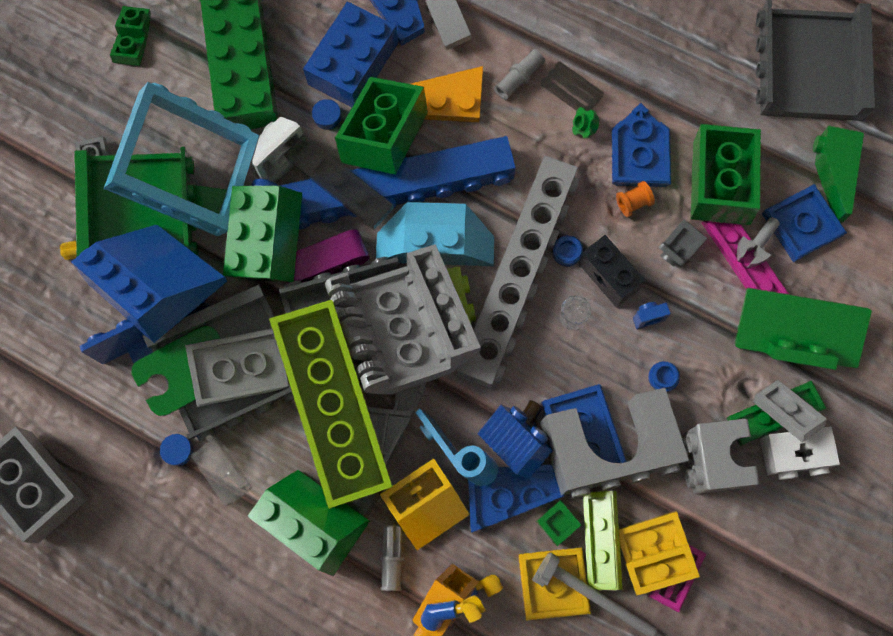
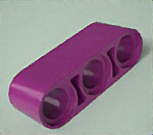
M356 229L345 231L296 252L294 281L308 282L314 280V277L319 274L331 273L333 275L343 272L346 267L362 265L367 262L370 256L360 232Z

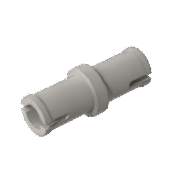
M533 49L519 64H514L509 69L510 73L494 86L497 95L506 100L520 85L527 84L530 81V76L545 63L544 56L538 50Z

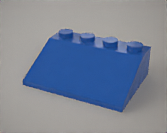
M158 225L95 242L71 261L88 285L153 343L159 340L227 282V279Z

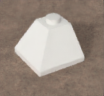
M279 117L275 122L269 123L259 136L252 161L260 179H266L275 183L309 151L300 125L292 120Z

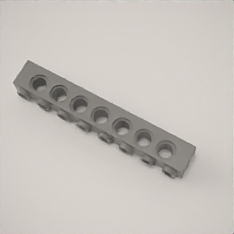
M544 155L474 328L481 350L487 347L492 348L496 351L497 356L492 360H485L481 357L480 350L458 368L457 377L490 390L494 382L500 384L506 369L501 364L505 354L511 356L517 341L512 336L516 327H523L528 313L523 308L527 299L533 301L539 285L534 283L537 273H544L549 257L544 255L548 246L554 247L560 232L555 230L558 220L564 222L570 205L565 204L568 194L574 196L580 179L575 178L578 167ZM547 190H555L559 193V196L549 197L545 192ZM544 215L549 219V222L541 224L535 220V217ZM534 241L539 245V248L529 250L524 246V243ZM517 267H523L528 270L529 274L525 277H518L514 274L513 270ZM511 293L516 295L519 301L515 304H507L503 301L502 297L505 294ZM501 320L507 324L508 328L503 332H497L493 330L491 324L494 321Z

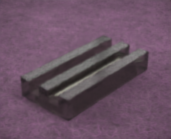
M560 61L555 64L554 69L548 72V76L544 77L541 81L542 87L576 111L580 107H584L586 111L593 110L604 95L603 91ZM553 79L562 86H564L567 89V91H569L571 94H573L574 96H578L583 101L588 103V106H585L583 103H581L576 98H574L569 93H567L562 88L553 83Z

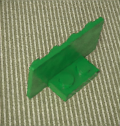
M747 288L735 346L741 349L767 353L772 359L833 370H836L837 365L858 368L872 310L867 307Z

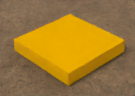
M582 547L518 554L526 621L591 614L589 599L554 576L550 579L549 584L543 587L532 580L543 559L551 552L560 558L559 567L587 584Z

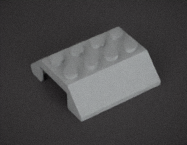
M436 244L407 253L406 267L350 284L348 272L333 276L325 282L328 295L331 297L330 300H333L334 306L344 308L338 311L337 316L339 322H341L340 325L347 346L351 349L350 354L352 358L367 361L358 365L356 369L358 375L361 376L360 381L365 393L391 395L449 375L481 350V346Z

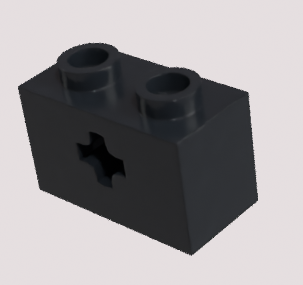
M606 235L584 250L580 256L578 264L616 308L639 291L645 281Z

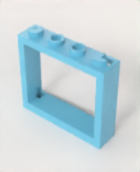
M147 82L138 92L104 189L215 236H220L228 231L232 186L244 185L259 135L251 132L250 128L246 125L235 124L224 119V116L219 112L208 111L198 106L190 98L179 97L169 92L161 84ZM150 103L241 145L219 214L125 174Z

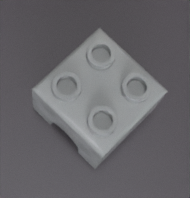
M747 419L701 423L684 433L682 440L689 458V469H685V480L687 487L693 489V494L735 491L759 484L756 466H739L730 456V446L736 444L735 440L751 437Z

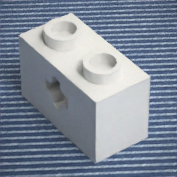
M832 427L822 428L803 443L790 432L769 434L760 438L767 476L778 474L779 480L798 478V472L808 470L810 476L824 475L830 473V467L840 465ZM795 451L803 452L804 458L796 457Z

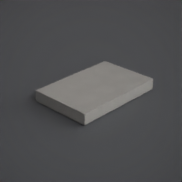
M273 329L185 345L197 407L290 388Z

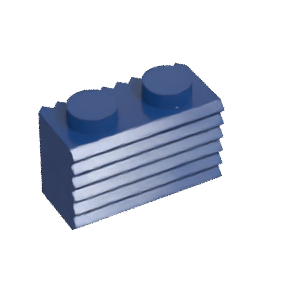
M501 404L479 430L478 435L501 457L515 474L530 478L545 459L548 458L549 454L553 452V449L546 443L548 436L536 426L531 428L525 422L528 416L518 407L513 406L509 408Z

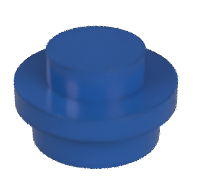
M663 361L652 366L648 374V380L655 390L665 388L666 392H670L678 385L680 374L672 363Z

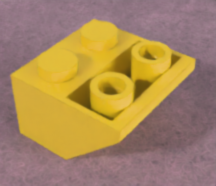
M434 458L380 494L417 551L470 515Z

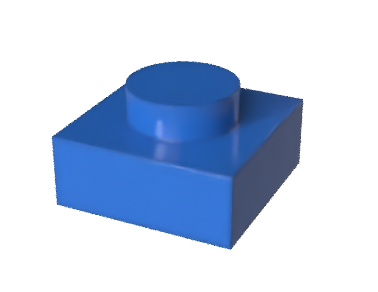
M649 302L641 305L639 311L633 317L636 330L665 322L671 313L667 303L657 305L656 302Z

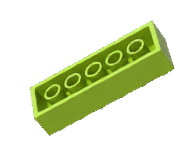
M333 300L270 318L269 320L328 508L330 509L391 488L392 484Z

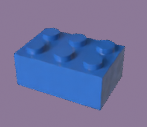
M347 1L303 68L308 85L352 108L369 77L377 78L398 45L396 25Z

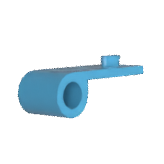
M422 409L415 412L424 424V426L421 425L419 428L429 441L433 438L436 440L462 476L478 486H487L496 479L498 465L496 460L474 445L466 446L458 452L431 416Z

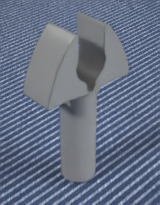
M771 217L754 240H748L743 236L737 246V261H740L746 251L754 249L755 258L747 268L764 263L771 256V254L764 250V246L778 228L780 222L776 218Z

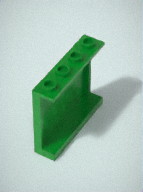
M180 147V153L134 154L131 156L125 174L189 202H196L195 186L190 185V174L195 173L194 158L188 155L185 147ZM87 150L74 151L76 256H79L82 251L89 248L95 242L153 225L161 227L198 256L197 242H192V231H197L196 227L104 189L116 155L91 156Z

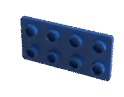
M203 301L187 316L209 307V304ZM127 319L119 322L115 329L107 333L92 335L87 339L86 343L79 346L82 353L101 364H106L126 353H129L134 364L139 359L153 353V350L148 348L145 343L144 334Z

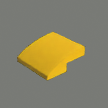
M677 511L619 528L620 547L636 596L700 577Z

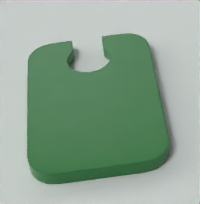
M210 326L200 327L134 363L131 373L138 387L146 384L155 375H162L168 380L169 386L163 395L152 396L146 400L154 414L167 416L196 400L185 345L221 339L214 328Z

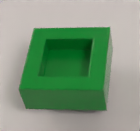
M561 500L536 521L556 546L560 545L581 526V523Z

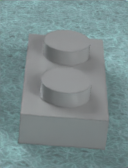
M779 380L755 395L754 403L802 443L825 427L827 418Z

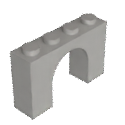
M665 388L636 394L627 402L638 435V448L633 459L625 463L605 461L590 449L585 439L576 408L548 414L543 418L540 424L542 431L548 436L546 443L553 449V452L549 455L561 495L571 493L572 498H577L590 494V488L601 486L602 491L621 486L620 481L631 479L632 483H638L651 479V473L661 471L662 476H667L681 471L679 466L689 461Z

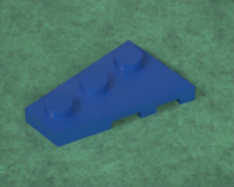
M370 0L382 19L396 25L398 42L401 46L425 33L417 0Z
M540 465L530 478L515 474L509 467H498L496 479L487 486H478L468 480L471 533L564 497L565 495L560 493L553 466Z

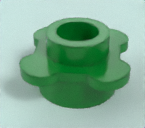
M580 107L573 119L572 132L574 135L578 136L581 134L583 138L588 139L597 132L599 117L594 110L586 111L584 107Z

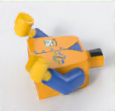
M452 563L434 581L412 621L419 627L415 631L414 636H444L456 618H459L463 612L469 623L479 620L482 617L481 613H484L486 609L481 600L475 595H478L479 590L484 588L488 597L500 592L503 586L496 575H489L478 581Z

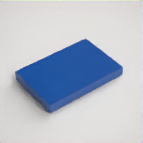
M601 384L541 402L545 416L576 408L585 439L590 449L605 461L611 463L627 462Z

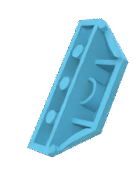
M407 202L377 233L376 259L381 257H389V259L397 257L398 263L407 264V253L436 244L444 265L494 266V235L467 204Z

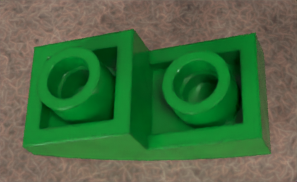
M122 7L115 24L118 35L110 53L113 63L140 66L149 33L150 9Z

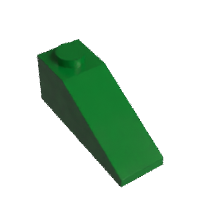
M828 126L821 135L816 136L813 144V152L816 153L815 167L828 204L842 224L853 212L864 133Z

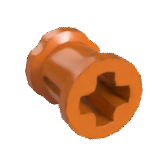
M645 181L639 182L638 187L625 193H616L618 207L624 216L629 217L633 211L646 205L650 207L655 204L653 192Z

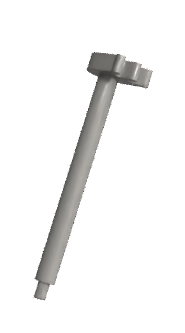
M551 552L543 559L532 578L534 582L543 587L548 585L550 579L554 576L644 635L663 636L656 632L657 629L559 567L560 558Z

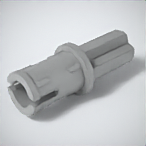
M387 525L383 528V557H379V560H383L381 590L402 591L401 563L405 561V557H402V528L398 525Z

